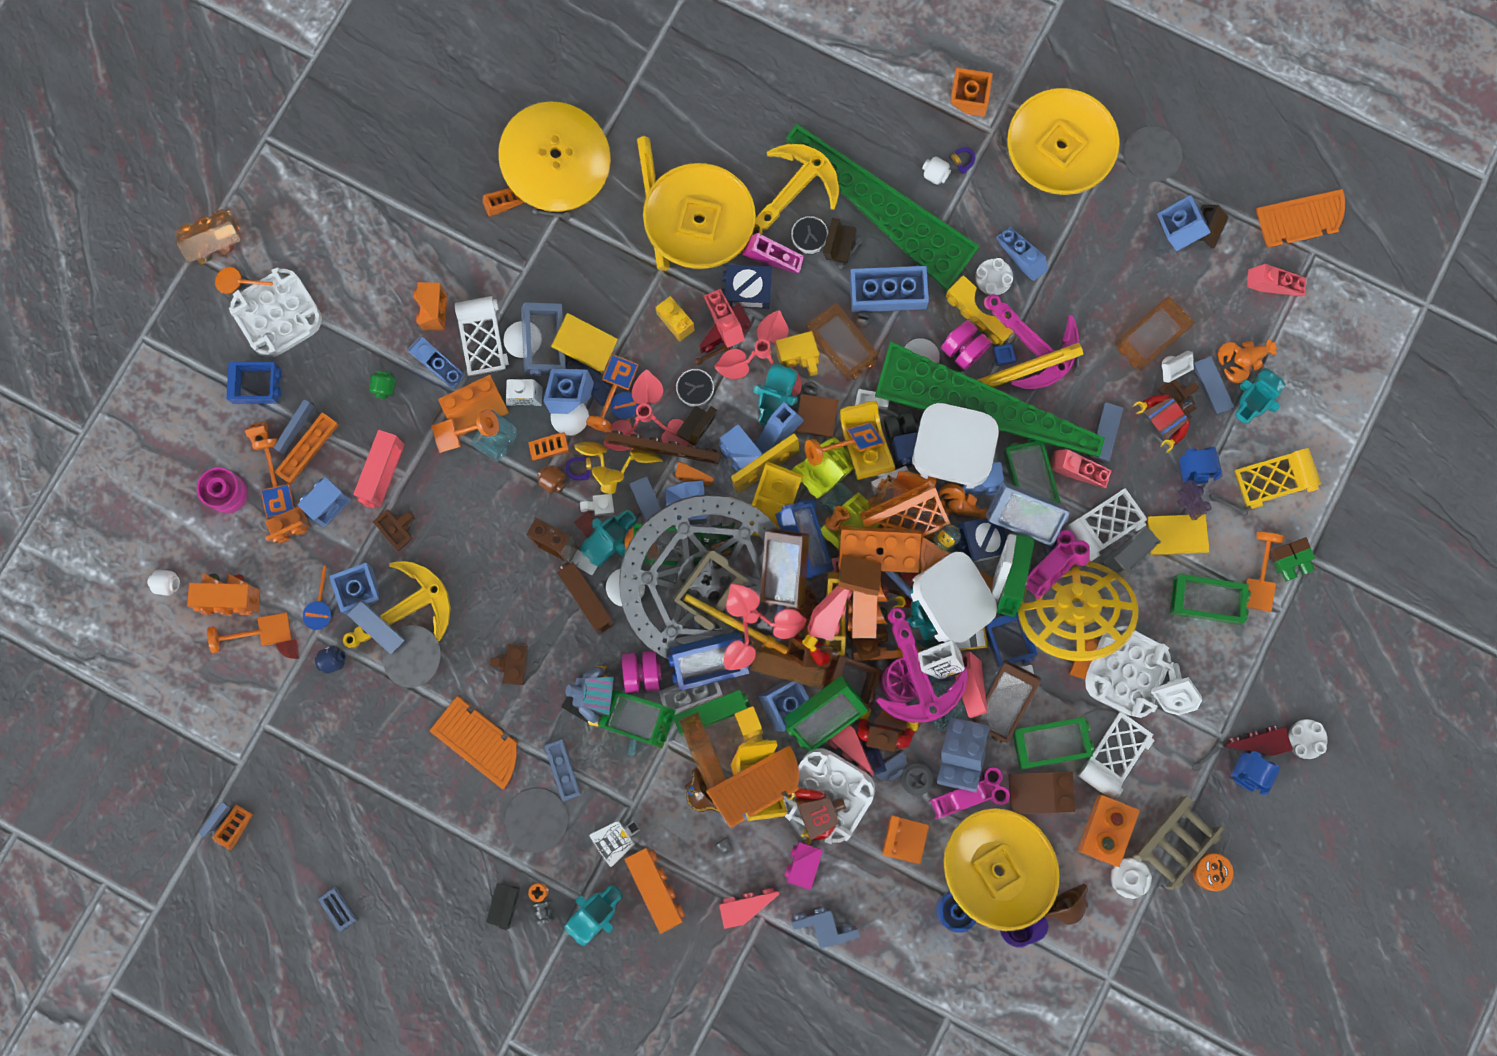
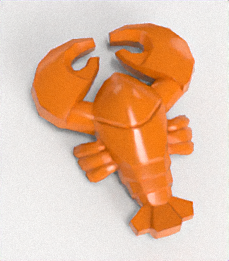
M1270 339L1267 340L1266 345L1254 347L1252 341H1247L1241 344L1245 348H1241L1234 342L1223 344L1218 349L1217 357L1219 363L1224 365L1225 355L1227 356L1226 361L1228 363L1235 352L1237 353L1235 363L1243 367L1242 370L1231 366L1230 370L1234 371L1233 374L1225 368L1224 373L1227 379L1235 384H1241L1242 381L1247 380L1250 376L1252 365L1253 371H1257L1263 367L1260 359L1268 353L1273 356L1277 354L1275 342H1272Z
M947 483L940 489L939 497L945 494L944 498L951 499L948 502L949 507H947L944 499L940 500L947 516L955 513L957 516L963 517L978 516V520L987 518L988 508L981 509L977 506L976 502L978 499L971 494L966 496L962 486L957 483ZM933 498L931 503L932 509L936 503L935 498Z

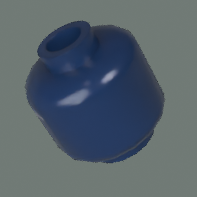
M334 645L318 651L315 657V665L319 671L326 674L338 671L344 667L346 654Z

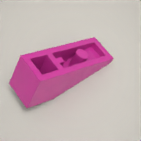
M758 233L751 235L748 244L742 252V255L757 262L796 274L800 272L804 259L803 255Z

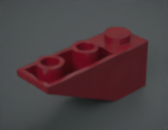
M739 303L731 307L738 319L744 335L751 328V322ZM714 324L700 344L701 354L713 351L721 343L725 344L716 324Z
M1277 725L1267 727V732L1259 733V730L1247 733V738L1241 739L1240 736L1228 739L1229 743L1225 744V748L1249 753L1256 751L1264 756H1275L1293 750L1286 728H1278Z

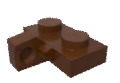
M1175 379L1165 383L1157 391L1160 395L1177 396L1181 401L1187 396L1193 399L1191 394L1196 392L1199 387L1194 382L1186 388L1184 385L1180 386ZM1194 405L1192 408H1190V409L1187 410V411H1188L1189 413H1191V412H1193V411H1194L1195 409H1197V408H1196L1195 405Z
M387 509L373 523L397 551H400L413 539L407 530L410 529L408 525L416 518L409 511L403 516L398 514L395 517Z
M885 628L876 629V638H852L851 631L847 629V636L861 661L880 656L878 646L881 643L888 642V633Z
M508 644L507 654H502L501 659H490V666L500 667V672H504V684L524 685L528 646Z

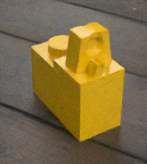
M671 296L656 306L657 315L679 342L695 331L692 320Z
M812 331L775 340V350L780 364L792 368L799 363L800 367H807L810 376L817 375L818 369L816 364H819V352Z
M752 706L735 713L744 740L751 743L763 741L762 727L754 707Z

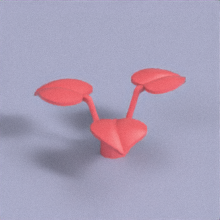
M780 310L769 314L758 325L757 337L759 340L755 343V350L752 351L747 360L746 354L739 349L728 350L721 356L714 367L722 376L735 380L745 377L749 373L747 363H750L755 355L761 359L768 358L771 365L775 364L770 355V342L775 344V340L787 338L789 333L787 323ZM799 373L791 393L793 396H797L801 392L802 383Z
M645 370L637 378L632 388L633 400L635 403L640 404L636 408L638 417L635 418L634 426L632 427L626 420H617L612 424V430L621 431L623 435L630 436V434H636L634 431L637 429L640 420L642 422L653 420L665 430L662 434V442L675 441L680 443V446L685 447L692 445L676 435L684 421L672 419L668 423V427H665L653 416L649 403H657L662 398L664 390L661 382L649 370ZM606 439L604 441V445L611 450L626 451L631 449L605 443Z
M731 583L726 600V608L731 615L743 617L745 642L735 640L728 645L723 658L725 668L727 670L743 669L754 661L756 656L755 649L748 645V623H755L760 617L770 626H774L773 634L776 637L788 639L797 635L803 629L806 617L802 616L795 609L787 608L779 611L774 618L775 622H771L761 612L757 611L756 608L759 606L760 599L754 590L744 585Z

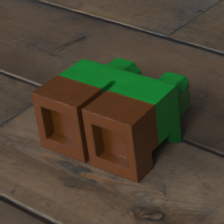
M1307 537L1273 549L1269 553V559H1272L1276 567V573H1281L1286 582L1298 577L1294 570L1296 566H1299L1302 575L1315 571L1311 561L1315 557Z

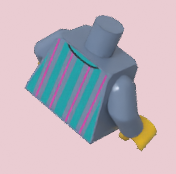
M596 666L585 672L582 678H576L575 685L569 684L565 690L566 696L573 697V706L579 708V712L588 720L591 726L598 727V722L602 715H609L614 677H607L605 675V668L607 666Z

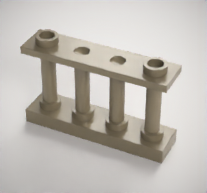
M1188 796L1181 797L1132 855L1137 862L1148 860L1170 881L1165 886L1167 890L1179 889L1185 882L1184 877L1208 848L1221 839V833L1224 830L1222 827H1215L1212 830L1194 814L1190 807L1193 800ZM1181 816H1186L1207 835L1201 844L1178 825V819ZM1169 830L1174 831L1195 850L1189 859H1186L1166 840L1165 835ZM1156 846H1162L1182 865L1176 874L1153 855L1154 852L1152 850Z

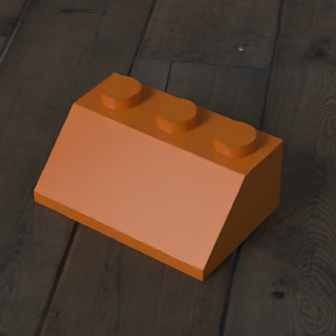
M491 375L438 399L447 419L454 420L456 430L475 425L478 413L486 409L494 412L498 419L509 414ZM469 432L459 434L458 437H461Z

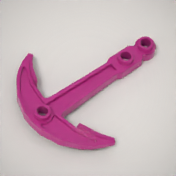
M988 295L984 299V306L988 310H992L993 315L1006 328H1010L1037 357L1054 352L1047 343L1019 319V316L1006 303H1001L998 295ZM993 298L996 300L995 306L991 303ZM1005 312L1010 314L1008 319L1005 317ZM1072 315L1067 318V326L1062 339L1064 344L1061 349L1079 343L1078 328ZM1075 358L1062 362V370H1059V364L1043 369L1038 374H1032L1024 379L1011 381L1010 384L1023 389L1047 387L1067 374Z
M893 608L888 613V620L893 624L892 631L898 647L902 650L919 704L906 706V703L891 702L880 697L876 701L887 713L898 719L920 723L934 721L947 714L959 702L967 684V669L960 673L956 681L946 690L947 693L936 697L927 674L921 671L918 652L914 645L915 639L909 623L904 620L905 613L901 608ZM895 612L900 613L901 617L899 619L894 616ZM906 631L907 637H903L901 632ZM930 707L935 708L936 711L934 714H932L929 711Z

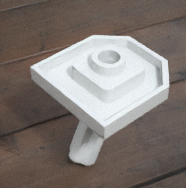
M1174 663L1173 670L1168 669L1170 681L1167 684L1152 688V694L1165 712L1181 715L1197 710L1202 702V696L1189 677L1182 679L1179 664Z

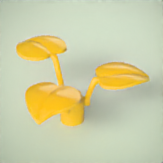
M591 441L574 444L575 449L581 454L588 456L598 455L600 457L601 466L593 467L592 474L600 483V490L607 494H614L616 492L617 482H621L624 479V472L632 460L640 463L663 462V459L654 452L633 449L630 451L631 456H629L620 472L604 466V456L602 453H607V448L602 444Z

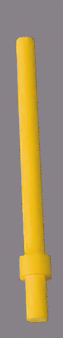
M687 593L684 595L683 601L744 632V624ZM748 626L749 636L761 641L764 646L770 649L774 648L783 654L787 653L789 647L777 642L776 638L770 635L766 636Z

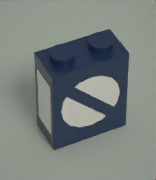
M727 265V269L723 271L722 282H726L725 289H722V292L730 307L740 303L745 308L770 309L772 267Z
M987 518L963 522L953 527L959 551L968 555L974 563L1001 557L1007 540L1004 527L989 522Z

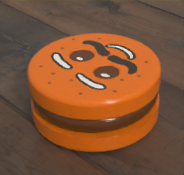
M1217 853L1203 854L1192 869L1196 883L1203 889L1210 891L1224 890L1231 884L1234 876V870L1230 861L1225 856Z

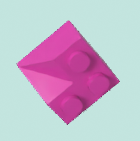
M798 842L797 846L793 845L790 857H794L792 865H787L784 874L787 877V882L811 890L823 850Z

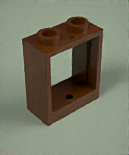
M838 655L836 661L831 660L822 689L842 675L845 665L866 672L867 676L860 697L863 699L866 707L870 708L875 700L876 686L880 683L881 670ZM840 694L836 697L837 699L851 703L844 694Z

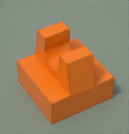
M262 421L246 427V436L250 438L252 443L258 441V435L262 436L263 440L269 439L267 421Z

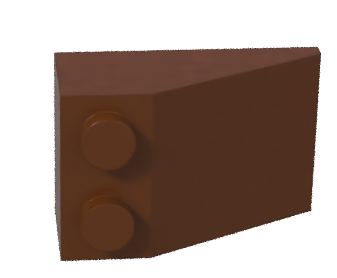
M1073 771L1009 774L1011 811L1018 814L1076 812Z

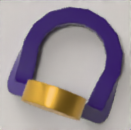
M960 148L949 156L961 173L968 171L975 163V154L970 148ZM964 151L970 153L972 156L971 162L961 167L962 162L958 154Z
M590 457L571 458L567 462L565 469L569 478L573 480H588L591 470ZM586 461L587 474L578 476L571 474L569 470L571 463Z

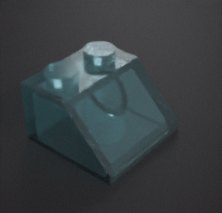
M491 410L498 418L499 431L491 437H486L478 431L471 443L478 452L498 462L499 459L505 456L508 444L515 440L517 429L513 424Z

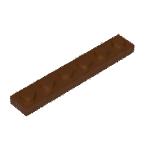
M617 430L607 432L605 443L712 464H719L721 453H717V450L711 448L701 450L695 445L680 446V443L675 441L664 443L660 442V439L653 437L643 439L641 435H623V432Z

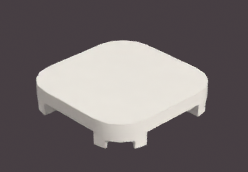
M272 269L273 273L260 280L273 282L272 286L253 284L241 292L237 290L233 294L231 308H229L231 315L243 331L250 346L259 355L264 357L281 355L315 334L322 323L320 310L302 281L293 271L288 269Z
M943 403L930 405L924 411L920 421L912 464L921 474V477L926 479L929 476L964 484L966 488L974 489L975 486L981 485L987 480L992 469L999 434L998 425L990 415L983 412Z
M954 552L942 557L941 560L921 574L916 575L912 580L914 581L913 594H911L913 602L919 600L938 632L934 637L939 642L952 640L955 644L962 643L992 622L996 616L997 604L992 592L974 562L963 552Z
M1121 625L1113 626L1121 635L1128 628V626ZM1134 631L1129 641L1118 651L1104 658L1091 661L1085 679L1088 693L1094 699L1129 716L1142 718L1151 712H1155L1158 706L1154 704L1156 698L1152 694V688L1161 686L1168 669L1173 670L1174 662H1171L1168 651L1169 647ZM1108 632L1102 635L1097 649L1115 642Z
M823 748L811 750L803 757L798 766V787L827 792L831 801L843 798L846 809L836 813L839 823L824 842L832 845V843L847 841L852 836L853 831L873 800L875 783L865 771L833 752ZM783 792V800L787 809L785 817L789 821L792 818L804 825L795 801L797 797L795 796L793 799L788 800L786 798L787 792Z

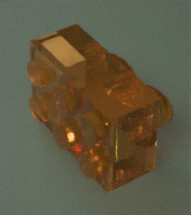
M220 209L208 218L204 216L197 219L196 223L191 225L184 224L178 228L176 244L187 263L197 260L200 266L212 259L213 252L219 250L221 255L225 256L228 252L234 250L235 243L241 241L240 227L230 209Z

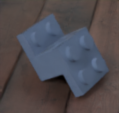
M950 717L941 751L942 763L937 784L977 792L985 760V746L990 730L989 725Z
M825 906L814 908V913L807 915L805 912L794 914V919H791L794 930L813 925L820 949L860 937L856 926L852 927L851 924L839 927L840 931H837L831 910L829 908L826 909Z

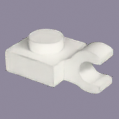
M858 389L855 405L866 401H877L879 409L888 410L889 401L876 398V392Z
M612 494L593 496V502H580L581 512L595 511V516L614 514Z

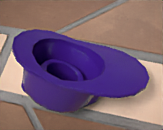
M1043 917L1029 927L1015 931L1000 930L1004 941L1015 948H1024L1045 937L1048 932V922Z

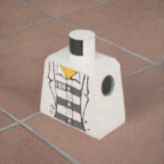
M508 379L506 384V406H542L543 387L533 379Z
M952 640L918 653L921 671L938 679L958 675L965 669L961 651Z
M634 820L625 827L620 821H617L589 836L608 865L612 867L635 845L631 837L639 832L640 829Z

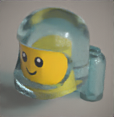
M947 524L934 535L932 543L936 544L943 551H950L960 541L961 532L956 526Z

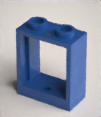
M229 362L226 399L232 404H278V398L281 397V388L279 386V379L282 378L281 368L275 362ZM242 372H271L270 396H241Z
M1018 612L1015 617L1004 615L995 618L984 627L986 628L987 638L997 668L1001 667L1003 660L992 631L993 628L1018 622L1028 653L1007 659L1012 663L1022 661V664L1034 661L1033 657L1038 655L1035 644L1029 640L1020 625Z

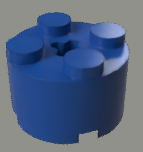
M1208 447L1199 451L1196 448L1188 449L1185 451L1186 454L1179 458L1183 483L1187 481L1188 485H1200L1208 483L1210 478H1214L1215 481L1222 477L1219 455L1215 447Z
M1251 751L1250 754L1242 753L1231 773V777L1235 776L1234 781L1249 791L1253 792L1256 789L1260 791V795H1268L1279 774L1280 766L1274 762L1266 761L1256 751Z
M947 891L940 896L936 905L938 920L944 927L953 932L961 933L970 930L977 921L972 919L963 910L958 913V916L953 913V909H956V906L958 908L961 907L954 899L952 893Z

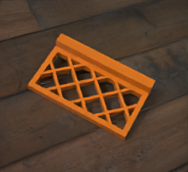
M931 481L859 513L865 527L879 523L883 525L882 528L888 526L891 528L907 529L901 527L904 518L913 520L910 529H914L917 522L926 524L924 530L921 531V538L951 525L936 488ZM934 497L936 503L933 509L925 507L926 501ZM909 508H919L915 517L906 514ZM922 510L931 512L928 521L919 519ZM935 514L943 516V522L938 524L932 523ZM891 516H901L897 525L888 523ZM878 548L876 551L877 553L882 552L883 549L880 550V548Z

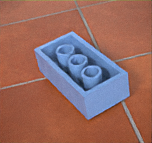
M926 266L851 269L849 276L851 312L927 309L929 298Z

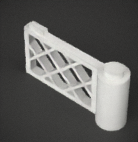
M492 296L455 303L469 377L506 370V366L509 365L507 353L503 354L496 310H499L498 301L493 299ZM492 319L494 326L488 332L481 326L486 320ZM472 323L476 326V329L470 336L464 331L463 325ZM479 329L488 334L482 343L473 338ZM490 336L497 341L493 351L485 346ZM471 340L480 345L474 354L468 351L467 347ZM482 348L491 352L486 361L477 357ZM495 355L500 358L501 366L492 367L488 362ZM476 358L483 365L479 370L472 371L471 363Z
M1124 488L1066 526L1063 530L1071 531L1074 534L1075 542L1085 541L1089 544L1090 561L1092 562L1101 556L1099 553L1101 550L1131 530L1135 529L1137 532L1146 526L1145 521L1148 519L1126 488ZM1121 495L1125 497L1127 507L1117 505L1118 497ZM1104 506L1113 508L1112 517L1102 515ZM1116 509L1126 511L1125 520L1115 518ZM1129 512L1136 513L1140 520L1138 522L1128 521ZM1089 516L1098 518L1096 527L1090 526L1085 519ZM1101 519L1111 521L1110 530L1100 528ZM1114 522L1124 524L1123 532L1113 531ZM1099 532L1109 534L1106 543L1102 544L1099 540Z
M1119 712L1092 753L1093 756L1082 766L1077 776L1105 796L1117 799L1123 792V788H1121L1122 783L1144 749L1149 750L1154 742V739H1152L1154 734L1124 713ZM1120 719L1127 722L1128 731L1119 732L1118 722ZM1140 731L1146 735V738L1142 743H1136L1133 732ZM1130 733L1132 744L1122 746L1120 734ZM1116 735L1118 747L1109 748L1107 739L1109 736ZM1133 747V758L1125 760L1123 748ZM1119 749L1121 761L1112 762L1109 750ZM1106 751L1108 763L1101 764L1095 758L1099 752ZM1112 764H1123L1124 772L1121 776L1114 773Z

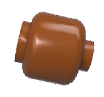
M554 465L543 467L537 475L539 478L538 484L550 494L556 491L560 493L566 486V475Z

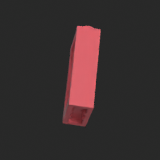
M378 430L353 494L358 498V502L363 503V506L374 509V506L379 508L382 506L405 446L396 435Z

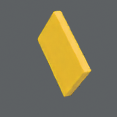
M567 313L551 347L602 373L618 339Z
M1206 514L1147 517L1148 528L1161 541L1150 551V556L1209 553Z

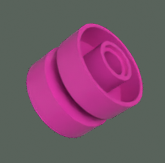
M970 320L956 327L941 347L949 357L960 352L955 363L963 371L970 368L992 344L984 334L973 339L978 328Z
M217 467L207 470L199 478L197 494L205 505L220 513L229 514L238 511L244 506L248 498V488L240 477L225 468Z
M643 651L642 664L638 662L636 652L622 653L623 679L626 694L640 693L641 682H644L647 692L660 691L662 672L661 663L657 658L656 651Z
M900 658L887 666L882 672L880 679L883 694L889 700L897 703H907L917 698L905 659Z

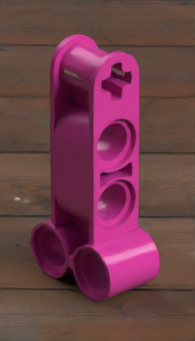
M1063 530L1059 532L1060 537L1057 536V547L1028 574L1025 589L1033 593L1036 599H1039L1074 564L1078 566L1088 564L1090 561V546L1087 542H1075L1074 534L1071 531Z
M994 767L984 770L982 774L983 780L979 781L976 793L957 789L928 800L931 802L936 814L935 819L945 817L987 800H991L994 804L998 805L1007 803L1010 798L1009 791L1005 787L999 786V783L1002 781L1001 771ZM990 771H994L997 774L995 782H990L987 778ZM997 790H1001L1004 793L1002 801H997L995 798Z

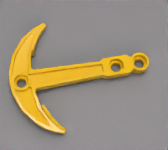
M803 144L781 145L767 152L768 157H781L793 161L795 158L804 165L773 202L768 204L755 218L754 230H758V234L762 235L764 230H768L784 208L815 176H819L824 182L825 189L830 198L831 209L835 210L839 197V185L836 171L824 154L817 149ZM816 161L821 162L819 166L814 165ZM770 216L771 220L765 221V217Z
M406 561L390 563L389 567L401 570L411 578L416 579L422 588L381 614L380 617L389 625H392L431 603L436 615L433 616L434 636L439 642L447 630L451 612L449 595L445 585L428 568ZM434 586H437L438 588L436 593H432V588ZM358 626L353 633L349 632L344 635L343 644L348 648H356L360 642H366L372 637ZM349 637H352L353 642L349 644L347 640Z

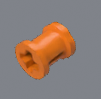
M836 506L834 513L825 519V524L832 531L838 532L841 524L850 518V514L844 507Z
M537 883L529 888L528 894L532 901L540 902L548 897L549 889L544 883ZM540 887V891H543V895H540L538 898V895L534 893V890H537Z

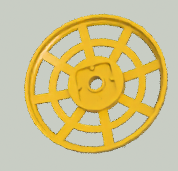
M1089 561L1084 566L1103 571L1108 574L1107 576L1102 578L1091 572L1080 571L1079 566L1074 564L1071 567V571H1067L1061 577L1072 576L1073 583L1062 586L1056 582L1051 587L1057 591L1054 599L1042 600V595L1034 602L1024 603L1023 597L1022 604L1018 610L1020 625L1029 640L1044 652L1070 661L1096 660L1118 651L1129 641L1134 633L1138 621V604L1132 588L1118 573L1095 562ZM1080 576L1093 578L1097 582L1092 586L1081 583ZM1115 579L1120 582L1129 593L1132 603L1120 601L1116 590L1110 582ZM1105 586L1110 591L1113 600L1102 599L1098 591ZM1081 602L1083 606L1075 607L1073 603ZM1054 607L1057 617L1053 621H1049L1043 608ZM1102 607L1114 608L1113 615L1109 621L1101 616ZM1120 608L1132 610L1130 624L1123 635L1113 627L1119 618ZM1037 610L1040 620L1046 626L1039 636L1029 625L1024 611ZM1095 621L1101 626L1098 630L1084 633V626L1090 625ZM1062 622L1076 626V633L1062 630L1058 626ZM1053 632L1063 638L1076 640L1077 651L1058 648L1045 640ZM1106 632L1115 640L1112 644L1101 649L1085 651V640L1097 638Z

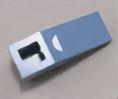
M1009 227L996 236V240L1011 259L1032 281L1048 271L1045 255L1013 228Z
M419 336L406 350L452 389L465 377L464 373L423 337Z
M783 402L771 415L755 446L764 454L792 435L805 420Z

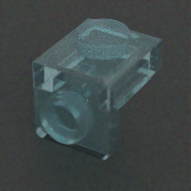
M839 481L821 500L820 504L833 514L835 507L843 506L853 496V492Z

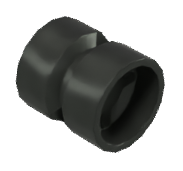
M910 410L899 413L898 417L891 415L883 418L889 441H893L895 436L917 432Z

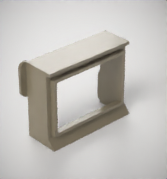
M710 550L706 552L674 596V601L695 615L694 620L707 630L713 629L717 618L711 615L707 616L698 608L683 601V596L710 559L736 576L732 583L742 585L748 581V578L730 566L724 557ZM730 586L714 606L715 609L721 612L726 607Z

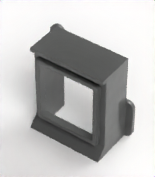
M1145 526L1141 531L1132 535L1120 548L1114 549L1101 561V564L1115 571L1123 578L1130 575V569L1138 564L1161 541L1148 526Z

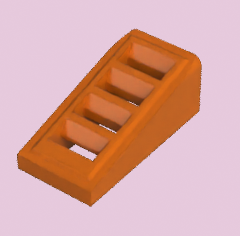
M510 188L483 195V205L489 217L525 202L516 194V200H513L511 194L514 192Z
M565 432L528 442L532 461L570 453ZM557 441H561L562 448H558ZM550 442H553L555 450L551 451ZM546 443L547 452L544 453L542 444ZM536 445L539 446L540 454L538 455L536 454Z
M678 461L675 474L677 480L685 482L703 481L704 485L714 486V478Z
M235 805L212 839L231 851L253 814ZM238 813V814L242 815V816L245 817V818H244L243 821H242L241 819L237 818L235 815ZM232 820H234L240 825L236 827L233 824H231ZM228 827H229L230 829L234 830L235 832H234L233 834H231L230 832H228V831H226V830H227ZM223 835H226L230 839L226 841L222 837Z

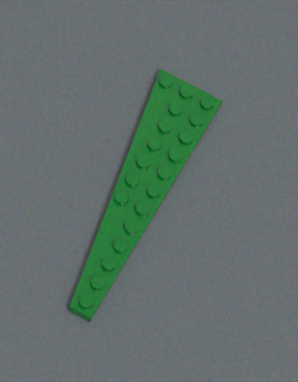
M796 124L786 137V141L789 144H803L817 149L824 154L836 171L839 191L916 264L926 266L927 274L946 292L951 288L978 251L979 245L800 125ZM816 161L814 163L815 166H819L821 164L820 161Z
M890 341L875 394L876 398L924 411L930 405L943 403L983 412L990 415L996 421L999 431L1100 457L1105 440L1104 437L1082 427L1075 426L1071 422L1064 421L1049 412H1044L1031 404L1022 402L1009 394L969 378L960 372L951 370L947 366L938 364L927 357L920 356Z

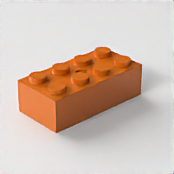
M840 526L838 567L840 569L841 558L844 554L882 563L881 571L919 573L921 532L919 529ZM878 548H883L882 552H876Z
M647 847L625 858L624 860L659 933L661 934L681 924L684 921L685 912L681 904L677 905L674 900L676 893L672 886L668 887L665 881L668 877L663 867L659 869L656 863L659 859L655 850H650Z

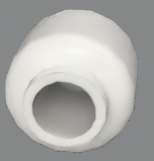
M937 156L931 160L927 159L922 168L925 170L924 177L937 185L941 182L945 183L951 173L949 163Z
M155 570L148 578L150 590L158 595L170 596L178 590L180 580L176 573L169 570Z

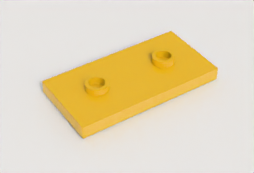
M795 434L790 435L733 474L731 481L736 493H741L761 479L766 462L780 466L799 453L800 448L797 436Z

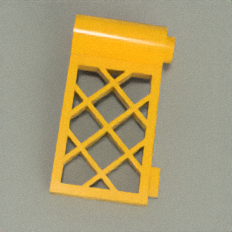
M1309 448L1234 470L1246 507L1250 506L1251 509L1263 506L1262 502L1302 490H1307L1308 493L1319 490V486L1322 485ZM1288 460L1290 467L1287 472L1277 468L1280 461ZM1262 466L1273 469L1268 478L1258 473ZM1247 471L1254 475L1250 484L1242 480L1240 473ZM1275 471L1285 475L1281 484L1271 480ZM1256 476L1266 481L1262 490L1252 485ZM1287 477L1295 480L1297 488L1289 489L1283 486ZM1268 483L1279 487L1276 494L1271 495L1265 492ZM1250 488L1260 492L1256 500H1249L1247 493Z

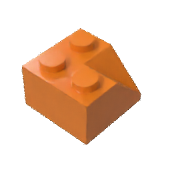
M956 68L950 103L965 114L985 117L993 73Z
M417 282V288L414 289V300L420 306V313L416 315L417 324H419L422 330L445 331L447 293L441 283Z

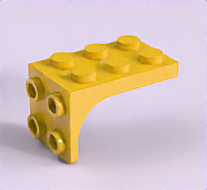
M866 401L862 404L847 406L841 409L840 422L844 441L851 439L846 429L871 422L885 443L884 445L860 452L854 443L846 445L857 480L895 471V465L882 431L877 401Z
M766 462L752 506L763 512L780 529L775 513L782 511L781 507L794 503L803 475ZM753 532L751 535L760 537L757 532Z
M763 740L761 742L742 743L730 765L733 776L774 754L778 745L777 741ZM782 799L751 817L748 813L745 814L748 821L786 816L787 809Z

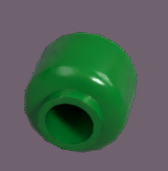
M376 371V373L371 375L369 391L374 393L376 398L386 399L387 395L394 394L396 379L390 372Z

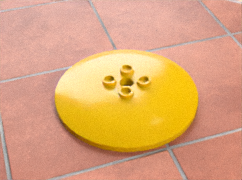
M1057 88L1040 92L1026 100L1019 107L1009 126L1007 147L1015 169L1028 183L1048 193L1071 195L1093 188L1109 174L1118 156L1119 134L1110 112L1094 97L1078 90ZM1057 142H1064L1066 144V148H1059L1057 146Z
M542 102L523 109L507 124L499 144V165L507 185L521 200L541 210L563 212L585 205L602 189L610 169V148L601 127L586 112L567 103ZM552 150H558L561 156L559 158H553L550 152Z
M686 164L668 171L653 184L647 194L643 208L645 231L654 248L671 262L694 269L720 266L735 258L748 244L755 226V206L746 186L731 172L711 164ZM696 216H702L704 218V221L702 223L695 222L694 218Z
M986 809L964 819L949 837L944 855L946 881L958 905L972 919L992 929L1015 931L1033 925L1047 914L1058 893L1059 866L1051 843L1032 821L1013 811ZM995 866H999L1002 869V876H998L995 873Z

